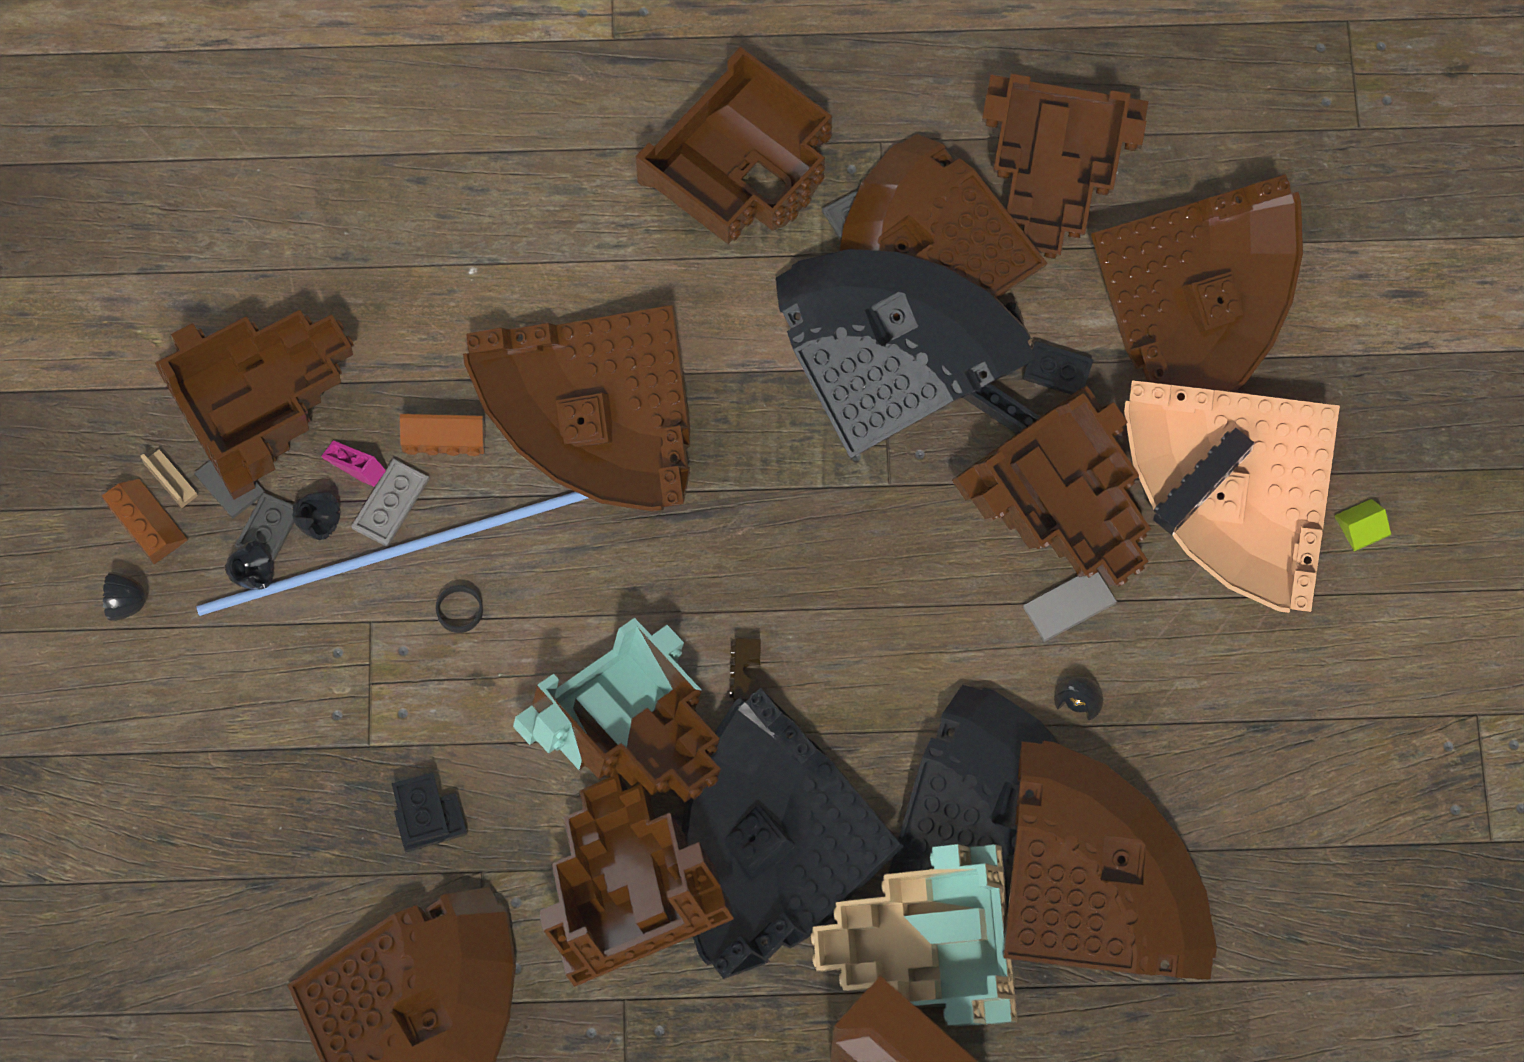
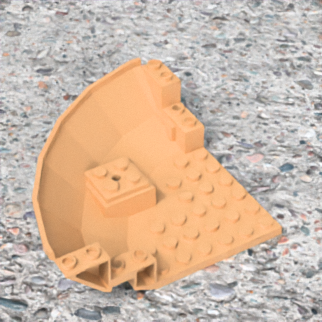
M1132 380L1130 401L1125 402V419L1128 422L1126 425L1133 466L1139 474V479L1153 509L1161 501L1163 503L1166 502L1170 491L1174 487L1178 489L1182 485L1180 482L1188 473L1191 475L1195 471V465L1201 459L1205 460L1208 457L1207 453L1214 445L1219 446L1221 438L1227 431L1231 433L1237 428L1255 442L1252 452L1173 534V537L1182 549L1228 589L1277 611L1289 613L1290 609L1311 612L1340 406ZM1179 393H1184L1185 399L1183 401L1178 400L1177 395ZM1219 492H1223L1225 494V498L1223 500H1219L1217 498V494ZM1306 556L1311 557L1312 562L1310 564L1304 562Z

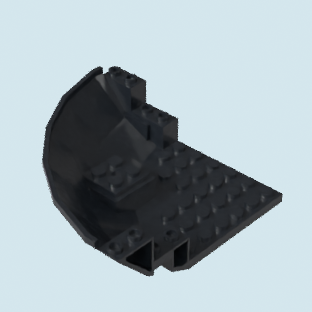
M847 249L800 260L793 264L791 269L776 277L778 306L780 313H783L791 328L787 331L792 349L850 458L859 455L953 401L964 398L994 380L1005 377L1037 359L1028 343V340L1032 339L1028 330L990 291L949 267L901 252ZM797 312H799L801 315V318L799 320L796 318ZM896 313L900 315L899 321L894 319ZM983 370L987 372L986 378H983L981 375Z
M962 684L942 713L937 737H931L923 754L898 838L904 847L893 857L888 874L934 869L930 860V855L933 853L932 847L956 844L970 848L998 845L1002 848L1008 913L1017 833L1015 820L1020 784L1017 780L1022 742L1042 744L1043 741L1060 743L1038 718L995 690L988 688L980 690ZM950 729H954L953 736L948 734ZM1027 790L1025 793L1026 797L1031 798L1033 791Z
M761 688L751 694L746 702L739 698L731 706L716 730L715 734L720 738L717 745L718 749L710 758L721 769L718 776L719 780L712 787H705L697 798H690L686 801L682 831L687 837L689 846L698 842L701 844L715 865L720 886L730 901L733 920L693 936L700 958L705 964H712L723 979L765 965L770 961L769 958L783 945L791 949L809 938L813 932V927L822 926L834 914L836 902L848 901L904 847L835 763L814 741L807 737L799 725ZM755 835V841L750 842L751 837Z

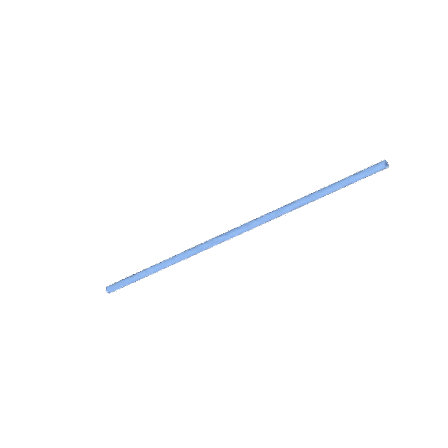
M572 492L269 584V587L266 589H251L198 605L196 608L199 616L585 500L588 497Z

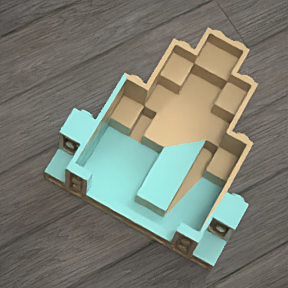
M956 844L932 847L933 853L930 855V860L934 869L884 875L882 890L884 894L886 893V897L836 902L834 917L838 924L813 927L811 941L815 948V954L813 955L814 967H816V971L822 972L841 970L842 973L839 976V981L844 991L866 990L881 975L917 1008L946 1006L944 1017L948 1021V1025L968 1026L1018 1022L1012 959L1003 958L1008 913L1001 846L988 845L970 848Z

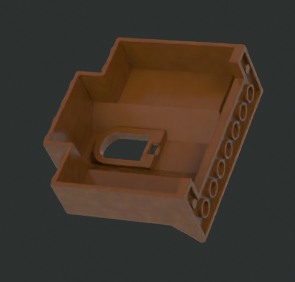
M741 47L727 60L728 70L655 146L648 143L636 155L637 181L639 185L657 189L727 244L732 240H737L741 235V230L745 226H750L755 218L774 231L786 226L789 221L793 222L802 207L806 208L810 204L811 197L825 178V157L818 153L819 147L831 139L833 126L832 115ZM757 163L761 164L785 183L786 187L783 193L777 198L767 199L742 181Z
M881 975L834 1026L831 1062H977Z

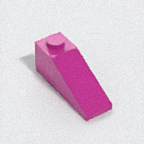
M332 441L321 456L359 481L375 487L386 472L375 457L336 441Z

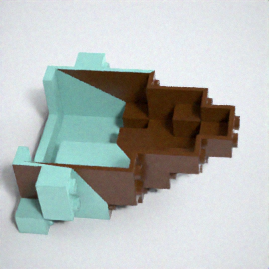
M635 618L618 629L613 650L558 688L559 679L554 674L537 685L532 706L515 717L513 727L529 745L537 741L548 754L553 750H561L578 770L586 766L598 779L604 775L613 777L619 773L631 786L637 782L641 783L651 795L657 791L666 793L672 789L684 802L690 798H697L705 787H712L719 780L718 776L721 769L710 756L717 751L720 738L696 713V706L700 701L699 697L702 690L678 665L684 642L668 625L651 635Z

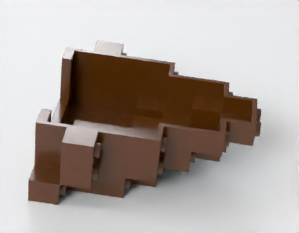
M1011 74L1010 78L990 75L982 122H985L986 126L993 128L1001 125L994 173H997V177L1009 179V175L1013 176L1007 212L1019 227L1025 225L1024 234L1039 253H1044L1046 258L1056 259V255L1061 256L1065 232L1069 233L1068 237L1080 238L1081 235H1085L1093 190H1096V194L1108 195L1109 192H1113L1121 146H1125L1124 149L1129 151H1136L1137 148L1140 149L1142 147L1149 101L1130 98V93L1112 90L1110 94H1103L1030 81L1031 77Z
M298 310L261 330H258L254 321L250 323L246 316L205 337L201 328L196 329L195 325L191 323L171 334L176 352L155 362L160 376L233 500L255 489L254 482L257 479L275 470L273 463L276 461L275 457L290 450L288 442L309 431L308 422H310V419L307 415V410L321 403L320 395L324 391L341 383L340 375L342 371L337 363L353 355L352 347L354 344L349 335L345 337L342 332L344 330L342 323L339 319L335 320L332 314L312 324L309 316H304L301 310Z
M1088 386L1079 389L952 479L965 500L971 499L984 519L992 518L994 520L997 517L1002 518L1009 530H1017L1029 549H1040L1051 545L1059 558H1067L1079 577L1087 576L1089 578L1099 570L1109 586L1117 585L1120 587L1129 580L1128 576L1132 573L1134 575L1140 573L1145 569L1143 565L1149 562L1137 543L1147 537L1146 532L1151 530V528L1125 491L1136 483L1134 480L1139 477V474L1113 437L1124 430L1123 426L1128 422L1115 402L1101 406Z
M616 774L613 777L579 790L583 809L564 817L571 855L552 863L559 903L539 911L543 931L562 955L565 975L574 987L734 919L729 898L720 886L717 869L701 844L698 842L689 846L687 837L671 813L656 818L650 795L642 784L627 790V786L619 774Z

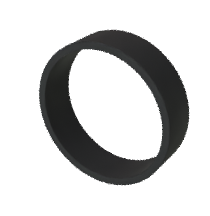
M462 585L452 586L444 590L438 597L436 614L440 624L445 629L455 633H463L473 629L481 620L483 613L482 603L479 595L473 589ZM454 592H467L473 595L479 602L477 617L470 624L461 627L445 623L439 615V608L445 597Z

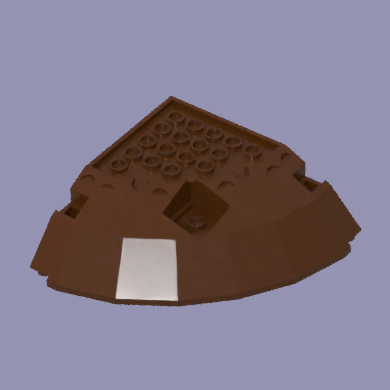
M916 134L903 143H897L891 147L861 183L842 228L839 251L860 249L905 253L947 266L990 291L996 298L1047 265L1042 255L977 172L961 158L954 161L946 151V146ZM898 245H904L905 250H900ZM896 313L894 319L899 321L900 315Z
M1286 174L1091 233L1125 350L1136 369L1143 367L1147 382L1235 392L1247 382L1272 349L1293 303L1303 256L1301 199L1299 192L1291 193L1290 182L1287 180ZM1218 297L1222 298V304L1218 303ZM1184 393L1177 395L1178 400L1183 401L1185 399Z
M673 305L558 325L545 323L515 329L496 328L466 334L469 353L463 354L464 365L485 413L516 452L554 482L601 504L653 512L663 510L667 506L684 504L690 474L686 448L690 447V421L675 308ZM520 334L523 335L522 341L518 340V336ZM580 417L584 418V424L582 425L578 423ZM674 454L677 455V460L675 462L672 461V456Z
M1043 741L1042 744L1022 742L1017 780L1020 782L1015 820L1017 833L1003 958L1132 974L1211 980L1213 958H1216L1217 945L1207 891L1180 837L1146 796L1106 764L1055 742ZM1029 789L1033 791L1031 798H1027L1025 795ZM1121 855L1125 857L1123 864H1119L1117 858ZM1164 960L1168 961V967L1165 969L1161 967V962Z
M490 887L444 894L439 896L440 900L425 910L415 905L394 913L287 985L320 1062H496L510 1020L516 961L509 914L505 905L497 903ZM431 1019H434V1023L431 1026H429V1021Z

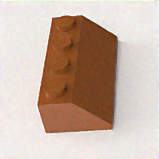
M400 414V445L402 452L406 454L426 453L428 455H437L438 453H447L451 456L459 454L478 456L479 454H485L486 430L483 416Z
M140 479L118 483L102 495L108 508L154 565L188 541Z

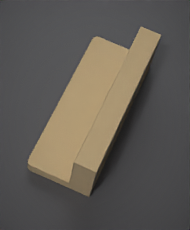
M160 449L148 458L144 454L140 456L144 465L181 508L198 496Z

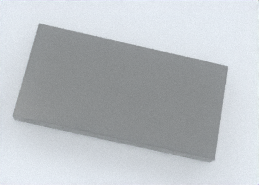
M393 459L352 524V529L388 547L429 481V476Z
M1097 572L1089 578L1087 576H1077L1023 605V609L1042 640L1046 642L1115 605L1117 601Z

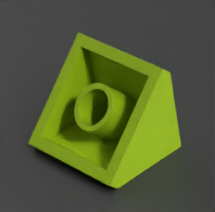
M1372 499L1335 515L1354 552L1391 535L1386 510Z

